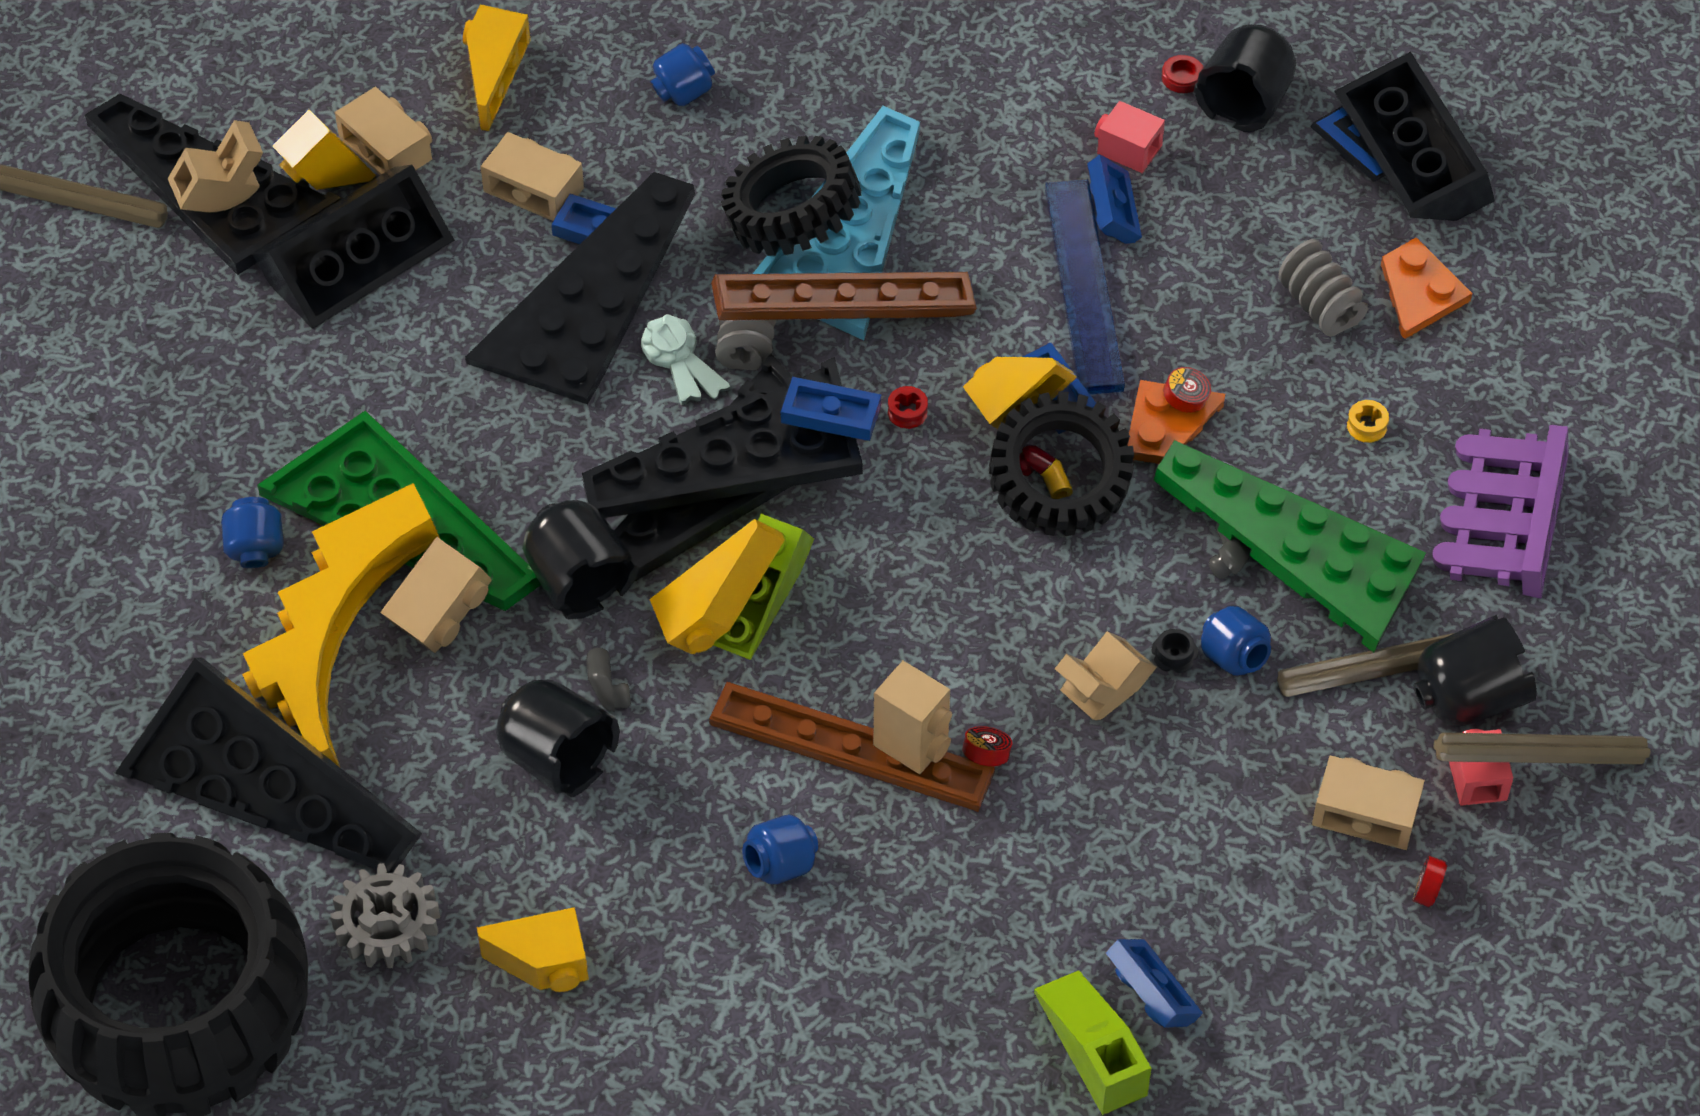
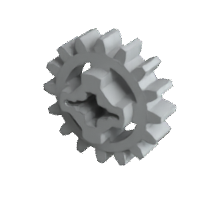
M382 863L378 865L376 875L370 876L365 869L359 870L360 882L357 884L349 880L343 882L346 896H334L333 903L336 912L330 915L333 930H336L337 943L339 947L347 946L349 958L354 960L363 953L367 967L372 968L378 958H384L387 968H393L394 957L401 956L407 963L413 961L411 954L413 948L425 952L429 949L426 935L437 936L438 927L436 919L440 918L438 901H435L433 886H424L421 873L416 872L407 878L405 867L401 864L398 865L394 873H387L386 867ZM414 904L418 908L415 921L411 919L410 915ZM356 910L361 914L358 917L359 925L357 927L353 924Z

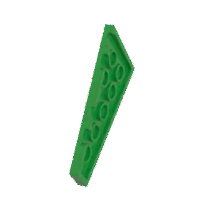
M366 411L350 420L257 485L261 497L325 526L414 483L440 539L478 565L492 579L488 585V593L483 600L484 602L506 611L541 585L530 565ZM426 551L410 559L405 564L414 568Z
M1175 440L1158 465L1153 481L1194 513L1204 512L1219 524L1217 531L1231 541L1236 537L1251 549L1249 556L1304 599L1314 598L1330 611L1328 618L1341 628L1346 624L1363 636L1361 643L1373 653L1397 612L1426 555L1424 551Z

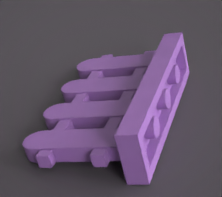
M1550 425L1547 442L1538 441V434L1526 433L1525 440L1491 436V430L1479 429L1478 435H1463L1456 441V454L1462 461L1472 463L1471 470H1457L1450 474L1448 488L1454 496L1465 499L1464 506H1449L1440 515L1442 528L1450 534L1457 535L1456 543L1443 542L1435 546L1432 553L1433 562L1439 569L1450 572V580L1462 581L1463 574L1497 578L1498 585L1510 586L1511 579L1521 580L1523 595L1541 599L1569 456L1568 427ZM1485 466L1519 469L1518 475L1484 472ZM1532 470L1541 471L1540 477H1532ZM1478 502L1508 504L1512 505L1511 511L1477 508ZM1525 506L1534 507L1533 513H1524ZM1470 538L1505 541L1503 548L1469 544ZM1518 543H1527L1526 549H1517Z

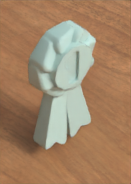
M666 314L661 318L648 322L641 338L643 353L650 363L671 370L681 405L686 404L690 400L701 401V392L697 384L712 399L716 400L719 392L730 389L729 383L694 354L697 341L688 321Z

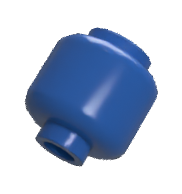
M682 43L654 61L653 71L656 77L650 83L663 102L671 98L676 105L685 106L711 89V76L715 74V70L698 45L691 48L689 45Z
M261 497L240 498L232 503V507L223 513L221 520L223 551L230 559L240 561L241 567L247 569L265 567L269 564V558H273L282 552L284 544L282 515L275 506L269 505L267 499Z
M1229 606L1209 616L1204 623L1201 635V648L1204 655L1231 675L1240 676L1259 670L1266 663L1271 653V634L1268 627L1239 606Z
M791 814L783 815L756 824L751 828L747 835V841L743 844V859L748 871L754 877L760 878L770 885L780 884L805 875L811 870L815 861V853L818 850V839L814 830L810 826L805 825L799 818Z

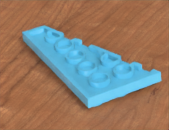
M882 106L846 152L860 183L862 196H858L860 200L859 207L852 208L854 213L850 221L840 219L843 228L838 233L828 229L826 233L829 239L821 244L816 237L809 240L812 247L810 249L802 251L800 244L794 245L793 254L784 255L781 247H779L776 256H766L753 274L882 273L917 145L920 122ZM826 180L822 183V185L815 192V194L822 189V187L826 183ZM870 318L818 320L864 340Z

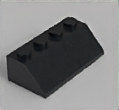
M1411 52L1334 91L1335 96L1410 218L1457 221L1495 201L1488 172Z
M411 164L393 167L252 253L270 286L314 329L455 240Z

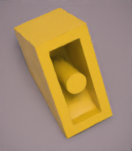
M310 110L273 145L274 149L284 158L279 166L296 183L304 178L316 190L370 182L376 176Z
M995 357L989 363L979 367L974 373L973 378L963 388L989 424L998 429L1001 422L1005 424L1007 414L1013 408L1017 412L1020 411L1021 402L1030 398L1033 404H1036L1039 394L1048 392L1052 400L1058 395L1059 391H1063L1077 377L1073 371L1053 358Z
M575 907L476 927L482 958L539 990L551 988L555 992H566L576 988L581 981L589 980L586 955Z

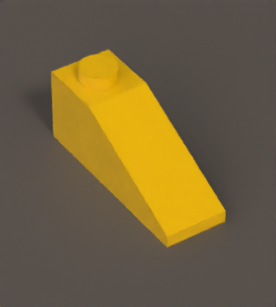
M480 4L473 20H468L465 24L463 44L468 46L480 129L489 131L530 43V31L527 14Z
M754 519L649 600L667 643L687 653L695 654L708 650L717 639L727 633L734 625L784 543L783 534Z

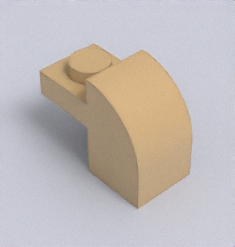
M234 120L216 152L193 148L184 149L168 177L181 210L208 213L225 211L243 203L257 191L260 185L253 169L259 164L263 151L249 122Z
M1107 631L1084 661L1066 654L1055 667V670L1067 679L1060 691L1093 720H1101L1137 692L1157 667L1124 638Z

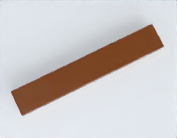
M968 272L715 274L711 282L718 320L958 317L972 315L977 309Z
M726 682L709 718V725L977 812H979L995 774V767L979 765L968 758L946 752L937 763L931 761L924 771L918 774L873 746L874 728L731 682Z

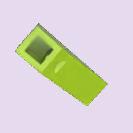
M760 514L758 521L781 532L785 541L732 628L717 639L713 645L749 660L752 659L799 577L814 541V538L803 529L764 514Z
M1079 970L1034 989V994L1102 1115L1148 1096L1151 1075L1150 1064L1129 1027Z

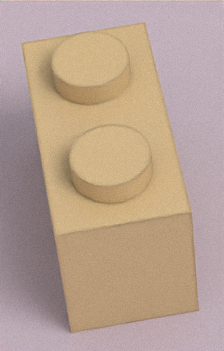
M376 86L335 112L339 138L379 175L393 167L411 164L417 170L432 160L430 148L432 137L426 126L420 121H413L404 112L401 104L395 98H388Z
M510 132L505 134L481 165L484 192L554 221L569 194L578 196L584 189L581 162L576 161L570 155L557 153L531 139L522 138Z
M436 537L380 613L395 626L433 653H436L442 646H448L456 638L460 630V622L470 609L478 607L488 593V585L492 579L478 565Z
M902 660L874 692L873 746L918 774H921L931 761L935 763L940 761L951 743V738L948 737L949 722L952 717V712L950 711V689Z
M1330 755L1316 801L1312 825L1407 850L1425 780L1412 777L1404 771H1388L1365 765L1360 760L1354 758L1342 759Z

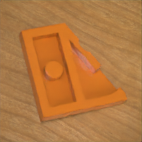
M1417 237L1382 256L1381 267L1385 281L1389 285L1392 306L1395 307L1399 320L1400 334L1404 339L1471 301L1472 292Z
M1140 380L1129 430L1130 439L1128 446H1133V460L1160 464L1174 440L1184 445L1193 441L1203 430V425L1216 411L1219 412L1224 407L1226 394L1211 392L1205 406L1201 410L1186 413L1173 408L1167 402L1163 393L1165 384Z

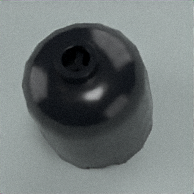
M1248 24L1233 29L1199 73L1198 82L1194 87L1198 105L1210 119H1214L1216 115L1235 121L1232 128L1251 133L1264 128L1269 119L1274 115L1293 81L1297 62L1292 46L1284 36L1264 25Z
M567 500L549 504L537 513L525 531L522 547L524 555L553 607L561 611L566 619H583L603 610L604 607L600 602L610 597L616 590L620 596H623L636 579L638 566L632 559L630 552L601 512L591 504L580 500Z
M1497 615L1426 647L1419 658V682L1413 685L1421 707L1424 710L1431 708L1439 719L1455 727L1470 725L1536 701L1537 688L1533 672L1524 675L1517 655L1525 652L1518 635L1505 617L1498 619Z
M547 679L533 680L521 686L515 693H512L505 699L498 718L496 734L500 749L508 758L555 793L564 792L570 797H575L587 789L603 773V770L597 766L604 758L607 749L613 753L616 751L620 729L618 720L604 709L564 685Z

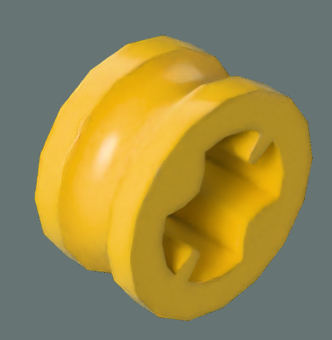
M1374 400L1358 401L1349 410L1347 429L1352 437L1361 442L1372 443L1379 441L1387 432L1389 413L1381 403ZM1371 416V422L1376 420L1375 426H1364L1365 421L1361 422V417Z

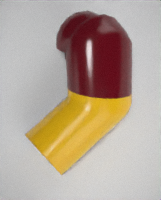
M1036 445L1023 447V452H1020L1019 459L1020 468L1024 476H1029L1034 470L1043 477L1049 494L1053 499H1060L1073 494L1072 487L1060 460Z

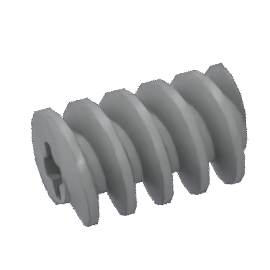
M1310 239L1298 245L1288 254L1280 267L1279 280L1284 287L1289 289L1292 297L1299 300L1303 310L1309 312L1314 323L1319 324L1321 331L1331 337L1358 325L1365 317L1369 308L1367 303L1360 302L1363 293L1359 287L1352 286L1353 282L1350 276L1342 274L1343 270L1338 263H1331V254L1328 251H1321L1322 245L1319 240Z
M719 320L720 328L717 334L718 342L715 349L717 360L729 369L758 370L761 368L763 360L773 350L772 340L775 335L774 326L776 320Z

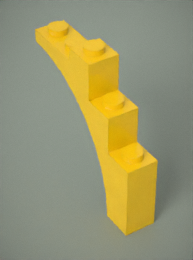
M414 483L312 531L319 549L311 553L320 572L278 591L285 609L277 612L286 632L243 653L250 670L242 675L253 698L257 699L263 696L270 709L279 707L289 727L297 725L302 734L301 737L339 767L340 765L330 738L328 697L331 672L342 640L359 610L378 587L410 559L426 551L436 537L440 539Z

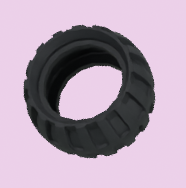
M173 833L151 834L149 839L138 840L128 844L126 840L106 847V853L88 864L82 862L66 878L65 886L59 895H52L40 917L37 926V936L30 951L28 982L31 1005L41 1037L55 1061L71 1079L80 1083L84 1090L95 1099L117 1110H121L126 1104L138 1116H166V1113L186 1112L188 1116H204L211 1114L210 1107L231 1097L235 1102H238L252 1093L256 1088L257 1079L265 1071L273 1073L287 1055L291 1046V1035L294 1036L301 1026L308 997V957L306 945L298 920L287 899L275 888L269 876L247 857L237 852L231 855L224 845L205 837L196 835L195 839L176 837ZM178 927L211 930L239 944L248 955V960L234 989L208 1013L177 1026L139 1028L110 1019L93 1005L99 978L119 952L148 934Z

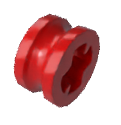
M903 386L892 391L888 397V417L894 425L900 428L911 429L918 427L926 420L928 399L921 389L913 386ZM911 403L916 404V411L909 408L904 412L900 411V404L904 406H909Z

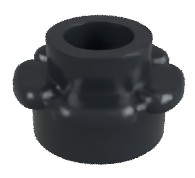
M1181 629L1164 631L1154 641L1151 649L1152 654L1155 655L1154 663L1158 668L1166 672L1174 670L1176 673L1186 672L1193 667V660H1196L1198 657V648L1192 636ZM1177 651L1179 655L1172 656L1170 652Z

